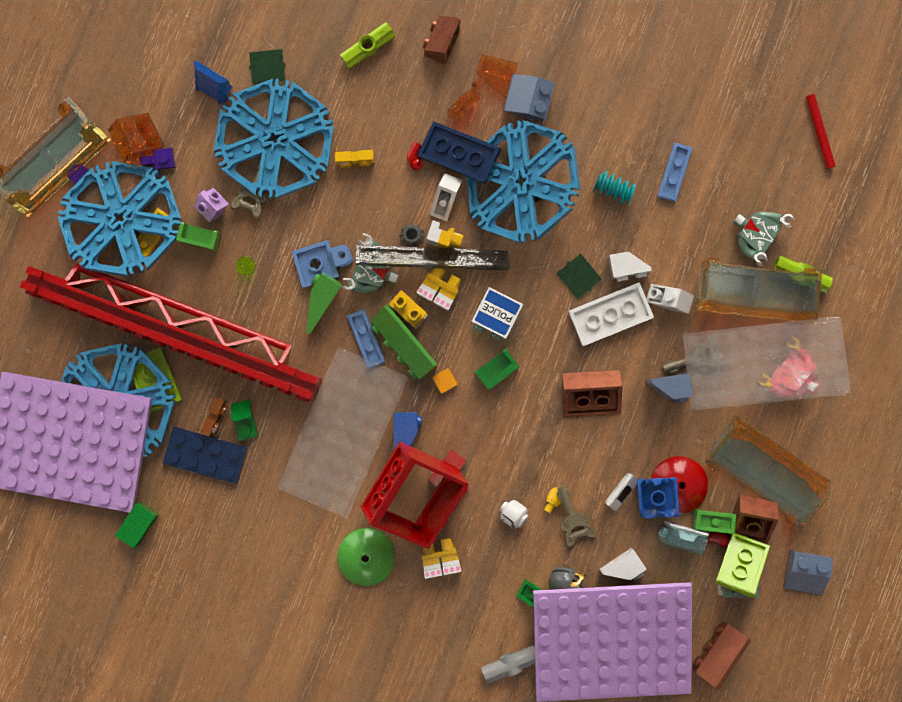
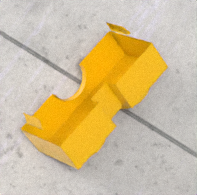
M373 150L335 152V162L341 168L352 167L351 164H359L362 167L370 166V163H375Z

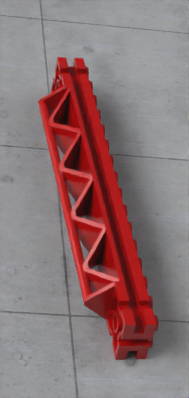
M79 263L74 266L65 279L28 266L26 270L28 277L26 281L22 280L20 288L26 290L25 294L40 299L43 298V301L58 306L62 304L61 308L78 313V310H80L79 315L94 320L98 317L97 321L112 327L116 324V329L130 334L131 331H134L133 335L142 339L149 340V338H152L151 342L164 347L168 344L170 345V350L182 354L186 351L188 352V357L200 361L204 358L206 359V364L218 368L222 365L224 366V371L236 375L240 372L242 373L241 377L250 381L258 379L260 380L259 384L268 388L279 387L277 391L287 395L295 393L297 394L296 398L309 402V400H315L316 392L323 379L288 366L292 345L111 275L85 270ZM84 273L94 278L80 280V275ZM105 281L116 303L81 289ZM115 286L146 298L126 302ZM157 301L168 323L132 309ZM166 305L198 318L177 322ZM208 321L221 343L184 330V328ZM217 325L250 338L229 343ZM260 341L274 364L234 348ZM269 345L285 351L280 361Z

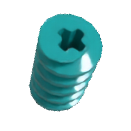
M608 171L600 174L592 191L594 192L599 188L600 195L606 191V198L613 194V201L619 197L620 204L627 201L628 206L634 194L636 184L633 183L628 187V180L621 184L622 178L619 177L615 181V174H611L609 177H607Z

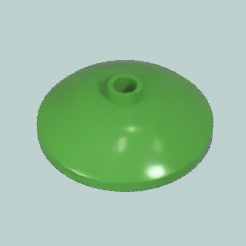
M372 528L357 529L348 534L341 542L337 555L338 565L342 574L350 582L360 586H373L385 580L391 573L395 563V550L389 538L382 532ZM367 555L369 561L364 562L362 556Z

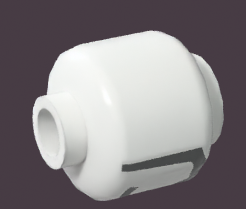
M512 500L509 503L504 502L499 510L502 512L500 515L501 521L512 529L523 527L529 518L527 508L516 500Z

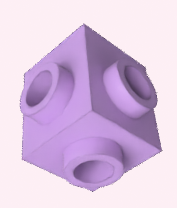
M212 188L208 191L203 190L197 196L198 200L194 207L211 222L224 213L229 203Z

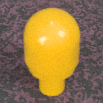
M557 487L552 488L546 497L547 505L544 511L550 514L553 508L558 507L562 502L558 498Z

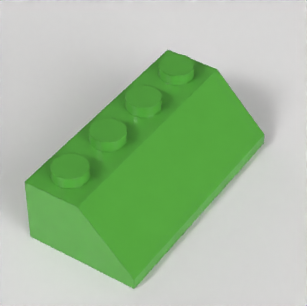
M388 304L371 320L373 323L371 328L377 335L381 333L385 337L383 341L390 350L392 348L395 349L398 353L395 357L402 365L406 363L410 367L408 372L414 379L417 377L420 380L438 366Z

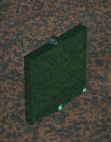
M282 49L249 52L251 65L249 69L251 70L253 84L263 83L270 79H274V82L276 79L285 81L284 67L286 64L283 60Z
M579 254L571 262L568 261L567 265L556 273L577 299L585 292L591 291L592 287L602 280L582 254Z

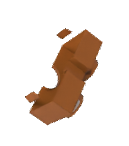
M215 397L208 417L200 431L201 434L208 437L217 434L220 428L218 423L220 417L225 415L228 408L226 400Z

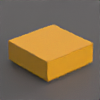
M449 368L432 377L441 394L458 385Z

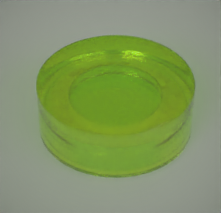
M243 256L237 260L236 269L240 274L249 276L254 273L256 264L252 258Z

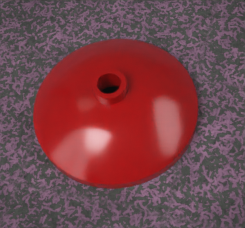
M673 456L660 462L654 469L651 479L677 478L679 514L688 513L698 508L708 492V478L701 465L685 456ZM680 482H684L685 484L683 489H680L678 487V484Z

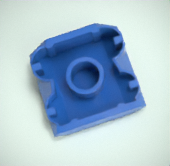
M197 60L194 61L195 89H199L217 100L218 104L226 102L227 96L233 89L229 84L230 82Z
M676 477L637 479L640 518L679 517Z

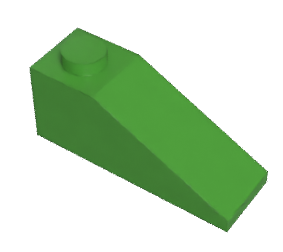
M322 272L321 275L316 274L311 282L314 286L310 294L306 331L308 334L312 332L342 286V283L325 272Z

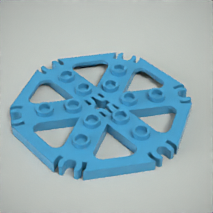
M270 79L232 94L233 97L228 98L233 103L231 107L222 105L227 113L220 109L214 155L216 158H224L222 162L218 163L219 167H224L221 170L254 196H256L259 189L258 194L260 198H262L265 191H268L269 199H272L273 192L276 191L275 199L316 184V181L311 177L313 176L315 180L319 181L320 177L316 175L317 171L320 170L326 173L325 167L321 165L327 168L329 166L334 124L332 119L329 121L324 120V117L329 115L327 107L293 81L289 89V80H286L285 86L281 87L279 86V79L275 80V86H273L274 79ZM264 92L271 95L267 120L245 104L248 98ZM292 97H299L312 107L313 113L287 122L289 104ZM230 121H235L253 135L228 146L224 143L226 126ZM316 133L323 134L325 138L321 157L315 158L298 145L296 141ZM271 135L280 137L277 139V143L269 141L271 139ZM262 155L257 182L251 183L236 172L235 168L239 163ZM281 158H284L303 173L304 177L301 181L286 187L279 186L278 178Z
M523 120V123L517 121L518 126L516 129H513L514 127L511 123H508V126L504 125L487 141L497 146L502 141L507 140L510 167L496 162L488 178V181L502 186L480 204L477 190L478 181L466 177L470 215H472L474 220L481 217V221L477 225L483 230L519 243L521 241L527 243V236L529 234L531 235V240H540L574 210L567 207V205L576 206L570 199L572 196L579 197L580 195L573 191L574 189L581 191L576 151L573 144L568 142L566 145H563L567 137L562 132ZM536 133L550 138L551 142L530 160L528 136ZM561 160H568L571 178L569 184L563 185L542 178ZM521 178L526 180L523 182V186L518 183L521 181ZM535 197L558 204L559 211L544 225H539L537 222ZM514 203L517 230L509 231L498 227L495 223L496 219Z
M111 161L113 166L111 168L110 164L105 162V170H101L96 165L97 173H95L92 167L64 195L63 201H60L61 206L67 207L65 211H58L61 217H57L69 255L75 262L79 258H83L79 265L89 271L129 277L128 270L132 276H135L134 269L140 268L141 272L145 273L143 265H146L148 271L177 241L178 231L173 230V228L180 226L182 219L170 183L165 176L159 180L156 179L160 173L151 167ZM128 173L142 176L143 180L124 198L118 182L119 174ZM91 183H98L105 205L78 201V196ZM158 194L166 196L170 208L168 216L141 212ZM118 215L120 217L123 215L124 220L122 222L120 220L117 222L116 217ZM82 222L99 225L80 245L75 244L70 228L72 223ZM135 232L159 235L163 237L164 241L151 256L145 257L142 255ZM116 239L123 264L119 267L99 264L97 262L98 256Z
M116 344L81 352L80 354L83 356L76 355L75 357L79 361L78 365L70 361L69 365L65 367L61 382L71 383L74 378H77L84 386L153 398L151 406L158 404L163 406L164 413L158 430L154 431L149 426L147 429L143 457L152 454L151 444L160 447V443L164 442L176 400L169 402L168 399H173L176 396L167 394V390L173 388V385H164L172 381L143 349H140L139 352V347H134V351L131 353L129 351L130 344ZM116 354L118 358L109 383L94 366L93 361L96 357ZM144 363L157 377V383L154 386L130 391L138 364Z

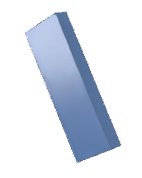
M674 142L658 191V198L676 202L693 149L692 147Z
M365 309L348 315V321L367 369L385 363Z

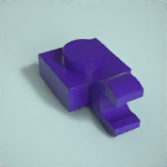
M172 147L153 150V156L139 157L140 164L145 167L155 165L156 170L176 168Z

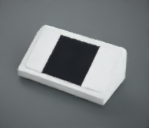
M627 473L607 498L605 504L614 511H617L637 485V479L632 474Z

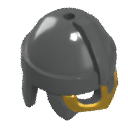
M555 567L548 580L550 590L584 588L581 582L587 575L573 568Z

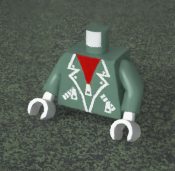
M774 212L753 213L747 219L738 214L732 223L741 228L736 237L742 254L756 261L758 267H762V262L759 260L765 259L768 261L764 252L783 227L781 224L783 223L785 227L791 228L792 225L787 223V221L790 219L795 220L791 214L782 215Z
M363 233L366 236V241L358 240V242L364 245L352 278H343V280L348 281V286H341V288L364 294L375 292L378 288H382L385 281L395 285L399 274L390 271L392 265L390 256L383 246L372 240L370 235Z

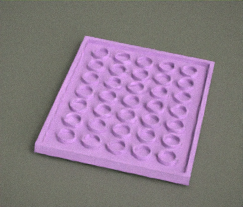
M1 372L0 489L130 513L136 503L153 398Z
M691 583L533 591L537 702L691 694Z

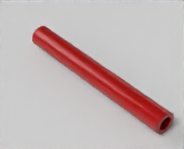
M811 94L805 98L826 169L836 167L816 96Z

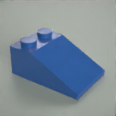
M418 412L394 413V450L399 441L412 447L419 428H422V416H418Z

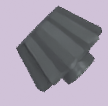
M413 222L401 228V233L399 234L400 242L404 243L405 247H410L411 249L414 247L419 248V245L424 243L423 239L426 237L424 229L420 228L419 224L415 225Z

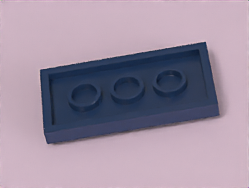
M433 121L417 156L486 184L502 149Z
M173 426L163 464L238 484L248 447Z

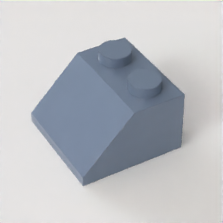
M512 74L503 111L534 122L546 120L555 83L536 76Z
M690 373L645 380L649 387L667 400H673L674 403L686 402L688 397H693Z
M789 549L783 588L822 595L831 578L834 559L828 556Z

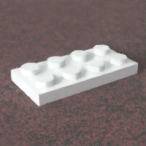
M640 282L568 311L582 347L654 318Z

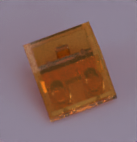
M148 113L118 118L107 129L123 163L140 160L139 157L147 156L153 153V150H159L165 146Z

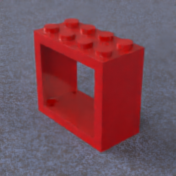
M399 441L360 507L370 525L429 549L437 540V535L446 525L452 511L456 509L461 496L466 493L469 483L457 467ZM417 464L443 476L416 522H413L388 511V508L412 468Z

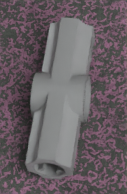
M535 645L518 652L507 653L501 656L499 660L481 667L487 684L505 676L516 675L523 668L535 664Z

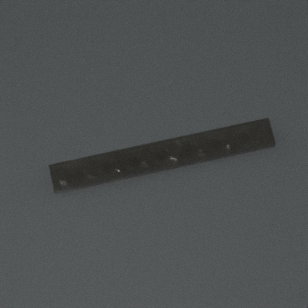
M356 245L355 249L356 265L503 271H509L510 267L508 251L370 245Z

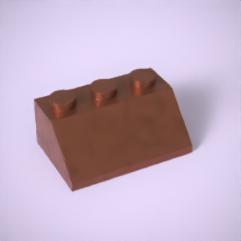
M620 370L562 373L564 417L621 414L623 385Z
M725 621L717 625L714 630L715 635L705 643L701 656H697L692 664L694 666L692 670L718 690L752 641Z

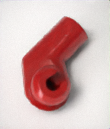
M413 142L406 156L413 170H420L423 166L422 161L417 156L422 145L417 142Z
M722 532L708 533L709 536H702L704 544L715 542L723 548H727L730 537Z

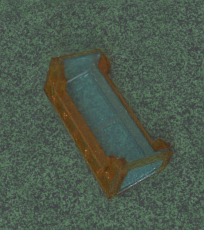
M69 96L60 103L58 112L61 116L7 167L0 164L1 196L28 218L69 180L68 177L81 165L84 166L111 141L102 129ZM77 164L78 166L68 175V172Z
M708 257L707 260L701 263L694 310L809 323L818 319L822 273L816 272V269L804 268L802 272L730 265L719 262V258Z
M734 415L706 455L705 463L712 471H721L723 469L764 499L778 502V509L785 513L787 523L793 527H798L800 530L830 498L829 479L737 415Z

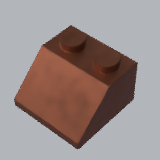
M439 16L437 21L434 20L430 29L432 34L430 38L425 39L423 44L425 56L446 64L459 35L461 19Z
M739 495L733 512L736 514L735 533L768 544L779 521L778 502Z

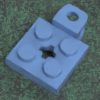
M328 240L292 251L302 288L313 286L311 284L316 274L321 275L322 272H325L334 279L339 278L338 269L348 266L353 262L351 251L346 245L331 248ZM345 253V257L341 259V254ZM314 259L321 262L319 269L311 267Z

